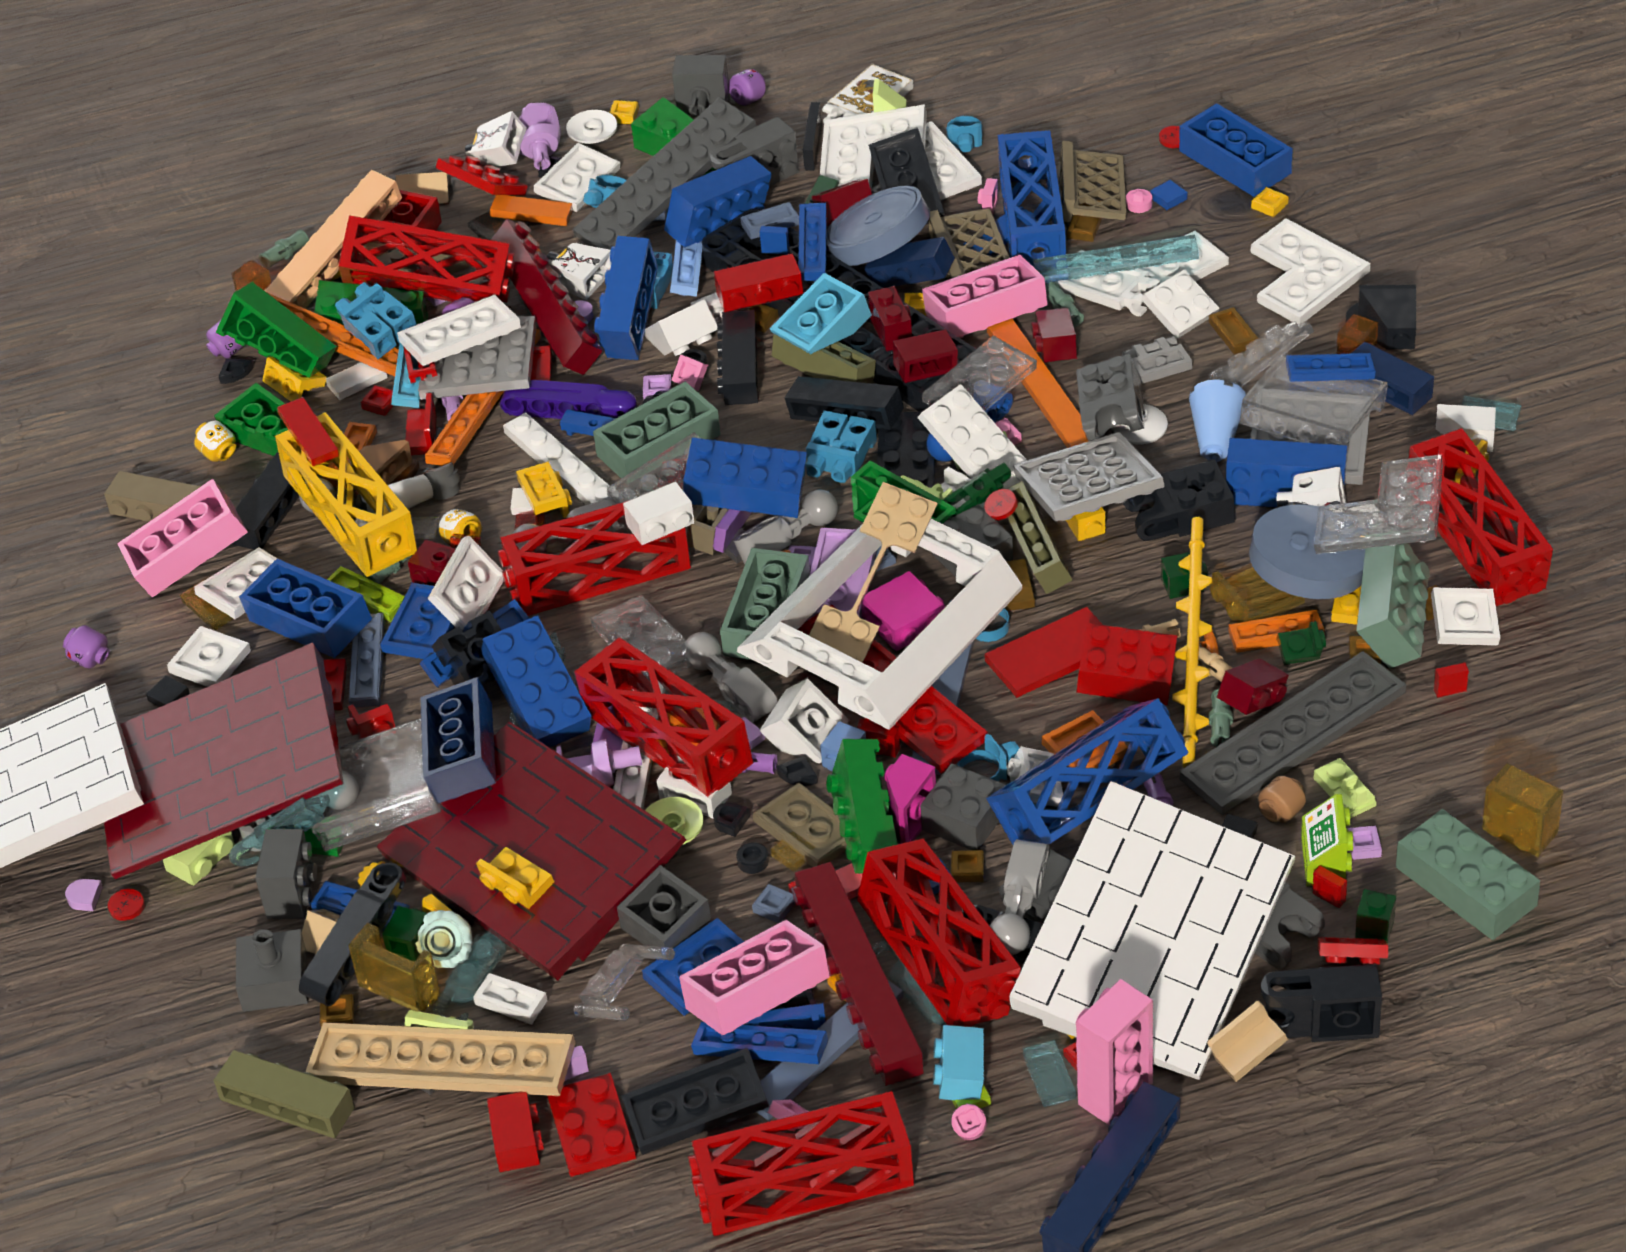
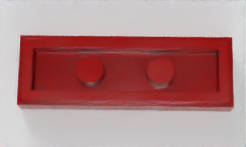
M304 397L277 407L280 418L312 466L339 456L338 448Z

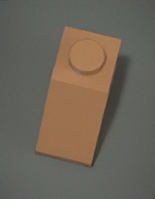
M406 440L364 446L359 451L387 485L413 463L409 442ZM349 460V463L352 466L354 472L358 474L354 466L352 465L351 461Z

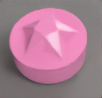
M1135 189L1127 193L1126 208L1129 211L1144 213L1151 209L1152 194L1149 191Z
M965 1104L957 1108L953 1113L952 1127L960 1138L975 1140L985 1132L987 1120L979 1107Z

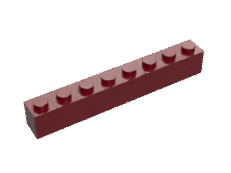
M506 219L491 240L510 244V253H514L515 262L514 274L510 279L531 314L535 316L537 324L563 367L584 375L603 351L597 342L598 337L590 331L587 326L588 321L580 315L577 310L578 305L570 299L567 294L569 292L568 289L561 284L558 279V273L549 265L550 260L539 249L540 244L531 236L530 228L520 221L515 223Z
M827 862L795 872L796 886L792 887L794 901L797 906L802 904L805 925L808 929L813 928L815 932L813 938L824 945L829 976L834 975L837 980L835 987L840 1000L846 999L848 1004L846 1010L851 1024H857L860 1029L858 1030L859 1041L863 1050L869 1049L870 1051L869 1060L874 1074L881 1075L885 1086L922 1075V1052L832 863Z

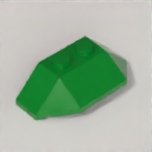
M872 461L866 463L851 476L854 518L861 522H864L883 482L937 502L938 505L931 519L941 524L956 513V507Z

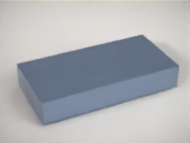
M787 202L742 216L741 225L750 239L760 237L761 226L790 228L799 225V215L792 204Z

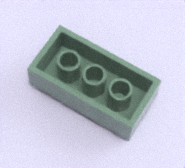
M685 381L594 430L593 434L597 456L625 483L630 485L663 467V463L672 462L689 453L692 437L712 440L720 436L721 432L718 410Z
M1397 533L1366 545L1356 630L1389 669L1421 657L1422 643L1424 642V621H1426V600L1428 599V578L1430 577V571L1426 563L1418 559L1413 553L1412 547L1407 542L1405 543Z
M751 548L720 629L723 656L750 659L738 653L737 648L809 577L810 565L808 555Z
M1441 809L1398 842L1396 868L1491 940L1496 939L1538 905L1541 880L1444 809Z

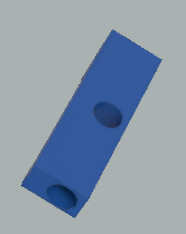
M567 409L560 420L561 430L566 431L569 436H572L574 433L594 436V430L616 418Z
M820 1003L769 1010L760 1017L750 1020L746 1025L817 1030L826 1022L824 1005Z

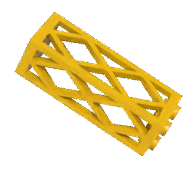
M326 412L316 417L338 448L339 456L312 466L289 430L275 436L285 479L366 577L413 555L417 551L410 511ZM347 456H348V458L350 459L352 465L354 466V468H355V470H356V472H357L358 474H356V473L354 472L352 466L350 465V463H349V461H348V459H347ZM333 462L339 470L325 465ZM317 474L338 481L337 499L317 477ZM347 484V498L345 505V486ZM354 488L376 514L353 507ZM384 500L387 503L391 512L388 511L386 505L384 504ZM335 515L338 517V519H339L341 525L343 526L345 532L343 531L342 527L340 526V524H339L338 520L336 519ZM353 518H358L369 523L359 527L353 520Z

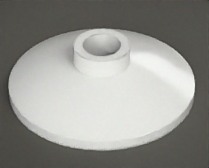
M603 110L583 111L574 115L568 121L566 126L567 134L571 139L580 143H598L610 138L616 132L617 120L611 113Z
M1143 404L1144 429L1131 432L1129 426L1124 424L1115 425L1111 429L1113 434L1120 432L1131 444H1149L1157 441L1166 433L1168 428L1167 417L1160 409Z

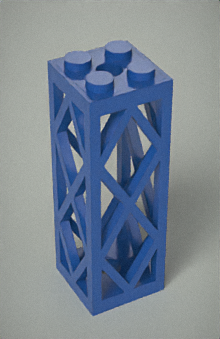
M1048 130L998 135L999 177L1004 214L1006 213L1010 258L1021 255L1040 274L1058 273L1066 265V239L1051 132ZM1024 155L1031 156L1029 159L1026 160L1020 159V157ZM1040 179H1046L1047 189L1038 183ZM1016 181H1018V183H1017V184L1015 185V187L1012 189V188H1011V182H1016ZM1031 191L1043 199L1033 212V214L1037 215L1034 219L1019 208ZM1015 216L1025 223L1023 227H1017ZM1052 218V225H1045ZM1038 247L1045 249L1041 253L1032 252L1033 249Z
M1159 698L1127 707L987 797V801L1012 845H1014L1016 839L1051 844L1095 815L1110 781L1133 790L1187 755L1189 752L1185 747V740L1182 734L1175 729L1169 718L1168 709L1160 702ZM1105 741H1109L1098 767L1086 768L1094 748ZM1130 742L1119 769H1107L1118 743ZM1138 747H1140L1146 758L1145 761L1128 770ZM1079 759L1076 768L1067 767L1068 765ZM1046 781L1035 806L1029 794L1032 788ZM1056 782H1069L1057 810H1044ZM1078 783H1090L1083 801L1067 810ZM1100 783H1108L1107 786L1097 791Z

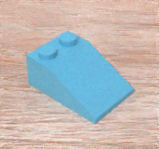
M823 273L774 323L770 330L777 336L812 354L854 334L872 314L863 293Z

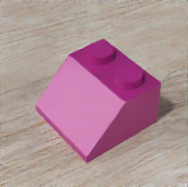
M901 754L895 764H891L885 773L889 795V815L893 817L895 833L899 844L914 841L922 831L920 805L936 785L934 766Z

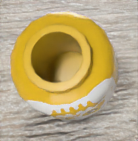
M217 420L208 423L204 422L195 431L194 445L196 449L212 462L225 461L236 450V437L234 433Z
M462 509L448 511L443 515L439 523L441 538L447 544L455 547L459 545L462 538L468 535L476 543L481 536V521L473 513Z

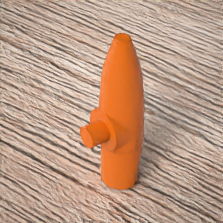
M1212 628V632L1204 635V641L1199 643L1211 653L1219 654L1217 640Z

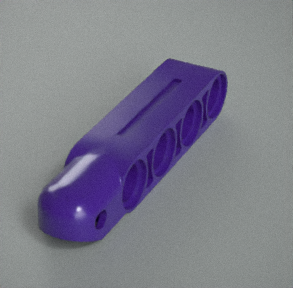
M530 380V388L504 391L500 407L505 413L513 416H520L526 412L531 417L562 419L568 409L618 418L622 415H619L617 411H622L626 414L637 407V401L631 392L608 390L605 386L599 384Z

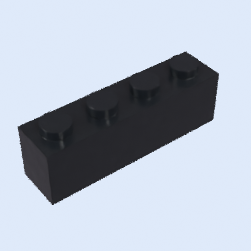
M755 310L722 312V323H717L718 340H722L717 341L718 358H722L717 360L718 376H722V378H717L718 394L724 395L725 405L758 403Z
M798 376L784 397L791 419L819 422L825 410L848 415V421L851 416L875 420V427L879 429L891 430L904 409L898 386ZM829 421L832 424H839L837 421Z
M279 452L275 454L273 459L269 460L267 467L255 479L253 486L241 498L236 508L248 533L233 542V545L253 550L259 547L262 549L299 498V494L283 475Z

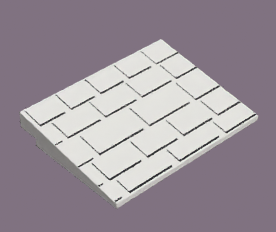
M106 683L0 729V868L144 804L140 793L141 787Z
M1110 781L1009 995L1011 1009L1042 1019L1043 1026L1076 1037L1075 1023L1079 1014L1084 1009H1089L1094 1005L1106 988H1111L1122 979L1153 1000V1064L1200 1080L1212 1053L1207 1042L1222 1030L1294 864L1295 856Z

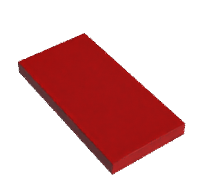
M1085 607L985 653V662L1014 696L1018 698L1078 670L1086 623L1103 624L1088 607Z

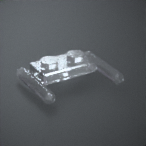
M622 944L619 950H614L607 956L598 972L588 981V985L579 995L583 1002L577 1003L574 1006V1014L580 1017L626 1021L630 1015L629 1009L626 1007L610 1006V1004L641 965L644 958L672 960L675 956L674 949L672 947Z

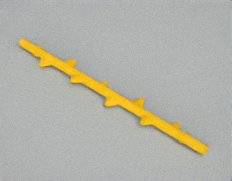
M1201 517L1192 518L1191 541L1189 542L1190 555L1179 561L1180 568L1190 570L1189 596L1176 602L1177 609L1188 613L1187 645L1175 652L1176 658L1186 661L1185 689L1172 695L1173 701L1185 706L1184 734L1182 736L1189 753L1183 757V768L1195 761V748L1198 741L1196 731L1209 725L1208 718L1197 714L1198 682L1210 675L1208 668L1198 665L1199 637L1212 632V625L1200 620L1201 590L1213 583L1212 577L1202 574V549H1204L1205 543L1203 542V519Z

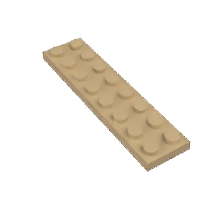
M323 1022L305 1072L312 1073L320 1079L332 1083L339 1082L343 1085L511 1094L523 1091L530 1095L560 1096L576 1042L573 1034Z

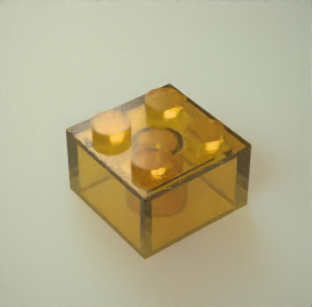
M1506 763L1486 787L1482 829L1494 837H1499L1517 846L1522 851H1527L1539 857L1558 834L1563 790Z

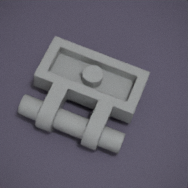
M1160 337L1155 339L1153 343L1143 346L1141 344L1133 345L1131 349L1122 352V356L1126 354L1131 355L1141 384L1192 369V359L1181 344L1177 345L1175 337L1167 339Z

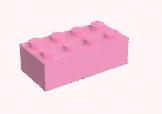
M1021 255L922 289L926 316L959 338L975 331L985 330L989 326L1011 318L1013 319L1022 314L1035 312L1039 308L1048 305L1044 277Z
M211 479L120 541L118 546L134 578L151 597H154L183 576L189 574L193 569L214 557L218 552L237 541L248 531L230 498L214 479Z
M787 920L679 976L685 1008L722 1036L736 1030L739 1026L750 1020L760 1017L772 1008L789 1001L805 990L815 987L818 983L830 977L824 945Z
M1122 979L1111 988H1106L1094 1005L1089 1009H1084L1079 1014L1075 1023L1078 1105L1109 1126L1113 1118L1120 1116L1125 1110V1103L1131 1092H1137L1143 1082L1153 1084V1000Z

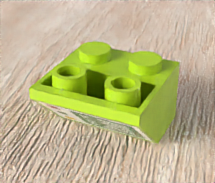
M1342 794L1333 795L1302 816L1301 843L1306 886H1313V872L1319 866L1346 879V872H1352L1351 852L1347 853V851H1353V833L1346 828V826H1350L1349 807H1343Z

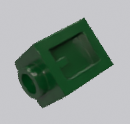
M1316 621L1310 622L1306 629L1278 633L1277 635L1283 665L1319 660L1323 648H1326L1325 634L1323 630H1318Z

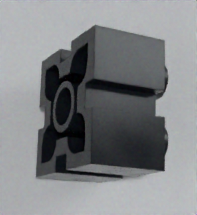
M490 610L470 620L463 630L459 626L440 636L432 646L443 667L450 664L455 671L450 677L454 685L478 677L482 686H484L489 678L492 682L495 680L482 655L483 638L501 631ZM477 652L480 657L477 658L473 654Z

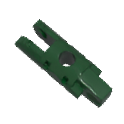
M1004 462L992 470L987 468L945 497L943 501L952 506L963 498L966 501L956 509V513L952 516L954 517L978 504H983L990 494L1003 489V484L1011 478V470Z

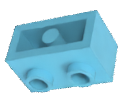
M943 1025L941 1038H935L933 1057L939 1059V1065L935 1064L933 1085H939V1099H980L984 1082V1028Z

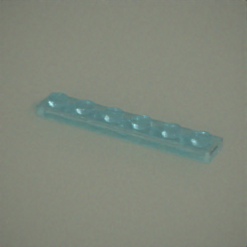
M1194 234L1033 259L1034 268L1044 277L1045 283L1093 275H1106L1125 270L1132 271L1151 266L1159 267L1164 264L1189 262L1190 260L1199 259V251Z

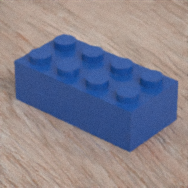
M1217 103L1180 126L1179 151L1253 197H1256L1266 187L1270 188L1292 174L1293 148Z
M749 156L674 187L664 230L685 248L701 242L706 235L749 209L758 208L764 210L772 173L752 156Z
M617 236L616 244L610 250L611 267L605 273L606 290L600 296L601 313L600 317L595 319L594 330L599 335L600 346L603 347L607 358L639 360L658 264L649 238Z
M692 437L683 479V491L694 505L798 518L805 479L807 452Z
M1230 438L1226 463V482L1234 497V505L1277 507V492L1292 491L1295 475L1340 467L1345 491L1347 445Z
M276 559L239 596L249 621L305 646L314 643L319 652L333 658L372 620L362 594L279 559Z
M538 615L483 638L482 655L523 731L549 748L590 731L592 716Z

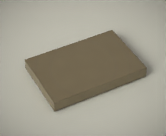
M797 783L753 813V821L812 867L830 862L846 851L845 838H842L840 835L838 815L834 814L831 806L800 783Z

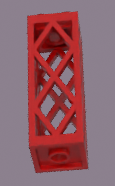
M351 215L348 217L339 261V270L343 283L360 285L366 282L371 286L378 283L381 287L423 291L424 297L450 302L462 297L470 298L477 302L496 295L502 302L508 303L510 294L508 277H513L515 268L514 253H510L509 243ZM369 242L384 244L371 250H367L362 246ZM407 248L412 249L417 255H414ZM397 249L407 258L386 266L375 256ZM439 254L454 256L440 262H436L432 258ZM365 259H368V260H369L371 263H373L375 266H372V265H371L369 262H367ZM424 260L425 262H427L429 266L424 264L422 261ZM466 261L476 271L455 278L444 268ZM477 261H481L487 267H482ZM412 264L420 268L412 272L398 270ZM434 271H437L444 278L439 277ZM482 276L488 280L482 284L468 283Z
M1463 428L1410 446L1405 487L1479 589H1493L1496 606L1512 603L1518 598L1529 594H1537L1546 589L1553 554L1552 546ZM1471 467L1478 469V483ZM1461 468L1464 475L1460 479V484L1451 479L1455 478L1457 470ZM1484 485H1486L1491 499L1484 496ZM1433 486L1432 498L1428 490V487ZM1456 497L1472 504V518ZM1502 499L1505 501L1508 507L1503 504ZM1439 500L1445 514L1439 512ZM1493 511L1497 512L1499 519L1497 518V516L1494 514ZM1483 516L1499 537L1483 530ZM1510 519L1517 522V536ZM1464 535L1471 538V551ZM1524 536H1525V539H1526L1527 544H1528V546H1529L1528 548H1525V549H1524ZM1496 550H1498V551H1500V552H1502V553H1504V554H1507V555H1506V556H1503V557H1500V556L1498 555V553L1496 552ZM1477 553H1479L1484 567L1477 565Z
M619 503L500 537L502 550H498V555L502 567H506V570L502 571V577L506 588H512L509 591L511 600L515 599L527 616L691 569L686 528L684 527L641 545L633 533L605 531L625 515L623 503ZM601 520L590 530L573 528L576 526ZM550 536L577 539L559 555L532 552ZM530 540L520 549L518 545L516 546L517 543ZM591 542L606 544L582 551ZM634 551L659 554L641 571L615 567ZM610 555L601 564L587 563V561ZM671 558H674L675 563L663 566ZM561 572L587 575L568 592L542 588ZM538 576L532 582L530 581L531 577ZM601 577L620 578L590 587ZM534 598L548 599L533 604Z
M622 638L616 639L574 671L580 695L593 720L632 747L639 746L642 754L662 768H669V771L675 777L684 779L707 797L716 790L722 789L753 764L745 721ZM641 671L648 672L650 681L645 677V675ZM658 681L669 694H661ZM612 704L616 717L608 709ZM676 706L682 707V709H683L685 712H683L682 710H680V709H679L678 707H676ZM639 707L657 708L660 721ZM694 707L702 708L705 719ZM667 713L678 719L688 728L670 726ZM623 717L632 727L625 726ZM713 719L720 725V728L717 730L715 729ZM657 740L666 741L669 754ZM676 753L680 756V758H681L686 764H682V763H679V762H678V758H677Z
M924 838L867 852L857 901L946 1024L971 1027L978 1023L1008 1016L1011 1006L1009 995L1017 981L1021 967ZM929 880L940 883L939 904L936 902ZM884 902H887V911ZM895 906L904 930L894 927ZM961 908H962L963 911L966 913V915L969 917V919H967V918H965V917L963 916V913H962ZM913 922L925 938L917 936ZM949 928L958 931L962 945ZM971 936L982 939L981 961L978 959ZM905 946H907V947L910 948L913 957H912L911 954L908 952V950L905 948ZM924 956L928 957V963H927V964H926V961H925ZM936 962L938 963L946 988L935 984Z
M893 1091L693 1140L694 1155L688 1156L694 1193L700 1202L701 1218L703 1224L710 1223L713 1236L914 1186L911 1144ZM876 1107L881 1108V1112L867 1111ZM839 1119L862 1124L840 1139L820 1137ZM807 1125L795 1134L780 1132ZM751 1141L775 1146L754 1161L733 1158ZM882 1142H885V1143H886V1144H883V1145L871 1147V1146L874 1145V1144H878V1143H882ZM720 1147V1148H718L717 1150H715L714 1152H712V1151L709 1152V1150H708V1149ZM824 1157L820 1161L782 1170L786 1166ZM854 1166L874 1168L855 1186L832 1181ZM896 1174L897 1178L887 1180L888 1178ZM737 1179L735 1182L721 1185L723 1182ZM766 1188L786 1191L768 1208L744 1203ZM812 1193L826 1195L800 1202ZM727 1216L739 1217L725 1221Z

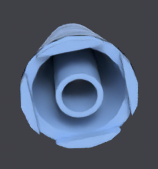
M1207 380L1195 385L1194 391L1190 392L1189 402L1201 456L1208 461L1215 459L1216 462H1219L1227 457L1229 439L1235 437L1247 397L1245 391L1235 383L1231 387L1224 385V380Z

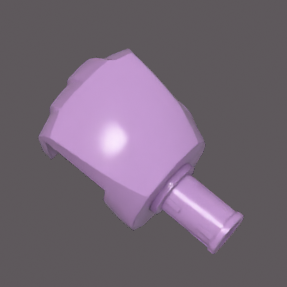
M528 103L523 108L519 117L520 121L527 128L520 145L519 154L533 158L534 167L540 170L539 162H541L542 170H545L550 166L549 156L555 152L559 144L561 135L559 120L555 108L546 103Z
M607 739L591 743L593 754L567 758V760L608 787L614 784L613 773H615L616 769L642 765L639 746L612 751L611 748H608ZM558 746L556 752L563 756L561 747Z

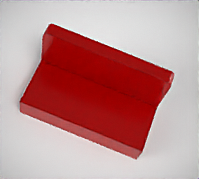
M426 393L425 409L407 411L405 440L409 442L411 455L426 454L434 443L437 415L432 393Z

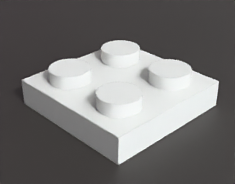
M1185 269L1146 292L1141 299L1176 339L1207 321L1209 315L1217 313L1219 307Z
M1433 587L1431 599L1438 644H1499L1501 638L1493 589Z
M200 626L171 659L167 667L170 674L209 687L228 679L251 652L248 642Z

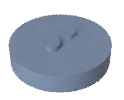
M897 186L879 191L855 203L831 223L827 229V247L833 256L849 266L874 261L897 250L915 237L926 225L930 217V210L920 190L916 187Z
M1295 504L1275 508L1260 517L1254 526L1249 557L1258 575L1273 587L1298 597L1332 599L1347 595L1361 586L1365 548L1371 542L1365 531L1347 516L1320 506Z

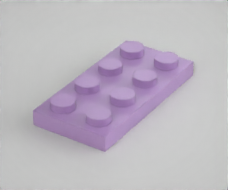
M821 528L810 575L856 529ZM876 551L807 621L820 613L824 604L828 606L832 604L838 610L844 612L853 608L871 571ZM860 604V607L857 611V615L859 618L862 619V608Z

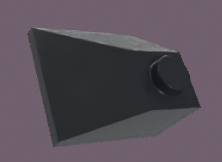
M1359 285L1357 332L1385 349H1415L1416 285Z

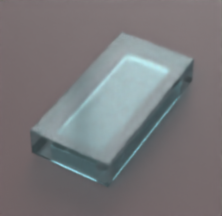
M1464 396L1462 406L1495 407V428L1516 430L1521 405Z
M1055 1040L1023 1048V1057L1043 1107L1076 1099L1075 1088Z

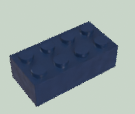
M478 677L422 696L423 779L436 801L441 803L455 799L461 795L495 784L496 769L492 702Z

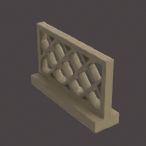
M1062 141L1058 165L1059 192L1064 222H1071L1072 215L1125 220L1126 198L1123 155L1073 150V142ZM1079 160L1087 161L1089 163L1084 164ZM1105 163L1117 164V165L1110 167V166H1108V165L1105 164ZM1097 167L1101 172L1097 173L1093 169ZM1084 173L1089 177L1085 179L1080 175ZM1110 176L1115 180L1111 182L1106 177ZM1098 182L1103 186L1097 187L1093 183ZM1086 188V189L1089 190L1090 192L1085 193V192H1083V191L1080 190V189ZM1112 191V192L1115 193L1116 195L1111 196V195H1109V194L1106 193V192ZM1098 196L1103 201L1098 202L1094 198ZM1085 202V203H1087L1088 205H1090L1091 207L1079 206V205ZM1112 205L1118 210L1109 209L1107 207Z
M990 208L940 217L938 210L930 211L928 219L930 239L944 237L955 257L945 277L946 281L982 268L976 266L980 261L992 265L1009 259ZM981 219L987 220L984 225H980L974 222L975 220ZM957 224L960 227L955 230L947 227V225ZM967 229L976 231L973 236L964 232ZM984 234L993 237L989 242L980 239ZM960 239L967 243L964 246H960L954 242ZM973 245L982 247L983 249L980 252L971 250L970 248ZM989 251H993L999 255L993 258L987 254ZM964 255L973 258L970 263L960 259Z

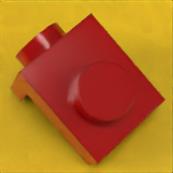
M388 704L360 715L354 705L347 707L350 718L346 719V724L351 735L357 734L362 745L396 732L392 711Z
M861 718L857 728L866 731V739H878L880 750L876 754L896 758L900 750L898 728L892 727L888 730L867 718Z

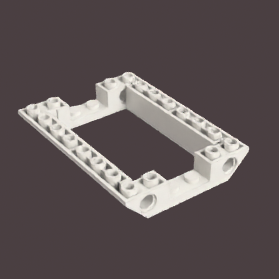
M933 519L930 520L918 546L957 564L956 582L965 587L883 672L797 630L882 545L879 539L861 533V526L737 648V652L785 677H788L798 666L839 686L838 704L890 730L1022 590L1021 582L999 551ZM890 546L892 551L904 557L911 553L900 547Z

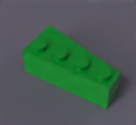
M662 97L631 123L634 148L654 156L694 119ZM712 167L704 175L711 173L716 169Z
M319 280L314 313L344 325L335 304L342 298H347L351 302L357 298L355 290L359 284ZM382 287L384 291L388 292L413 312L417 325L428 321L423 291Z
M253 282L233 293L215 332L223 337L228 335L234 338L235 342L242 346L249 345L257 349L258 354L265 357L272 356L278 359L281 365L309 378L328 365L337 347Z
M258 383L253 384L214 415L217 421L224 424L234 433L237 443L275 456L278 452L275 436L288 430L277 410V407L285 403Z
M842 739L832 774L827 776L826 781L827 791L833 797V812L835 815H838L840 821V835L846 841L847 859L852 861L855 873H863L867 852L898 845L893 817L888 815V790H881V776L884 775V768L882 762H876V753L880 750L878 739Z

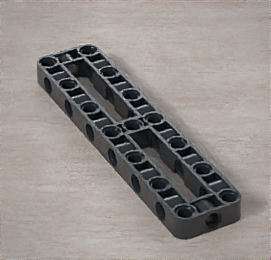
M749 209L703 238L704 264L709 270L714 273V271L762 261L749 252L755 249L761 250L760 237L750 239L741 225L742 216L761 211L762 209ZM790 227L788 228L790 246L788 254L793 253L798 265L799 233ZM826 251V274L863 293L869 307L868 292L882 289V287ZM766 253L769 256H771V258L788 255ZM807 281V284L811 286L815 281ZM802 295L767 302L762 305L777 309L778 316L781 317ZM908 305L911 313L912 337L945 329ZM862 326L854 334L838 341L876 360L874 382L880 385L898 386L902 401L918 412L926 410L960 384L972 395L983 384L991 383L989 358L948 330L947 332L958 349L957 371L908 383L903 382L893 364V350L886 352L880 338Z

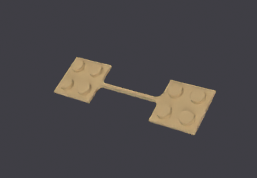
M882 483L860 528L861 533L879 539L882 543V548L853 608L844 612L824 604L809 634L810 637L863 663L880 626L858 617L857 611L888 547L897 546L915 553L938 505L937 502L888 483Z

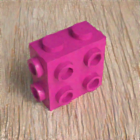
M910 571L869 591L861 602L862 618L880 626L877 633L896 652L908 646L946 607L943 600L939 596H935L928 589L925 582L921 579L918 580Z

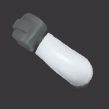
M452 463L439 468L437 465L430 464L424 470V474L404 479L388 486L406 508L409 509L432 497L436 500L453 497L460 491V475L458 468H454ZM358 494L356 498L357 508L376 514L363 497ZM384 500V504L386 505L388 511L391 512L387 503Z

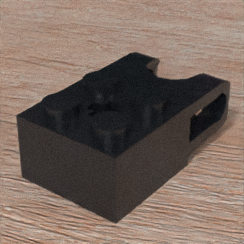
M1215 459L1162 473L1163 488L1157 489L1148 495L1128 498L1123 502L1126 509L1130 512L1143 511L1138 514L1135 520L1136 533L1143 541H1151L1177 533L1179 537L1190 535L1191 521L1194 517H1201L1203 519V531L1235 522L1234 497Z
M1376 964L1274 971L1264 976L1261 983V993L1267 1003L1265 1010L1271 1019H1285L1283 1023L1277 1026L1286 1034L1287 1038L1311 1037L1312 1042L1379 1038L1382 992ZM1273 986H1281L1285 988V991L1277 992L1271 988Z

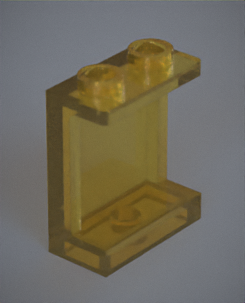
M1253 567L1226 579L1219 571L1212 573L1211 595L1216 602H1220L1224 606L1230 619L1236 620L1237 623L1273 617L1305 603V598L1288 594L1267 583L1258 575Z
M369 923L361 929L348 945L360 987L410 1010L424 1012L429 1005L434 1004L438 999L440 988L431 952L424 950L415 961H410L383 949L378 927Z

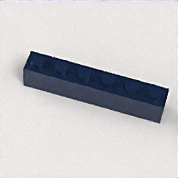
M1143 1082L1137 1092L1133 1091L1130 1093L1125 1103V1110L1120 1117L1115 1116L1108 1129V1135L1103 1141L1099 1140L1094 1146L1091 1160L1086 1166L1082 1165L1079 1168L1073 1186L1069 1191L1065 1190L1062 1193L1057 1209L1052 1217L1048 1215L1044 1219L1040 1228L1044 1252L1092 1251L1180 1119V1097L1147 1082Z

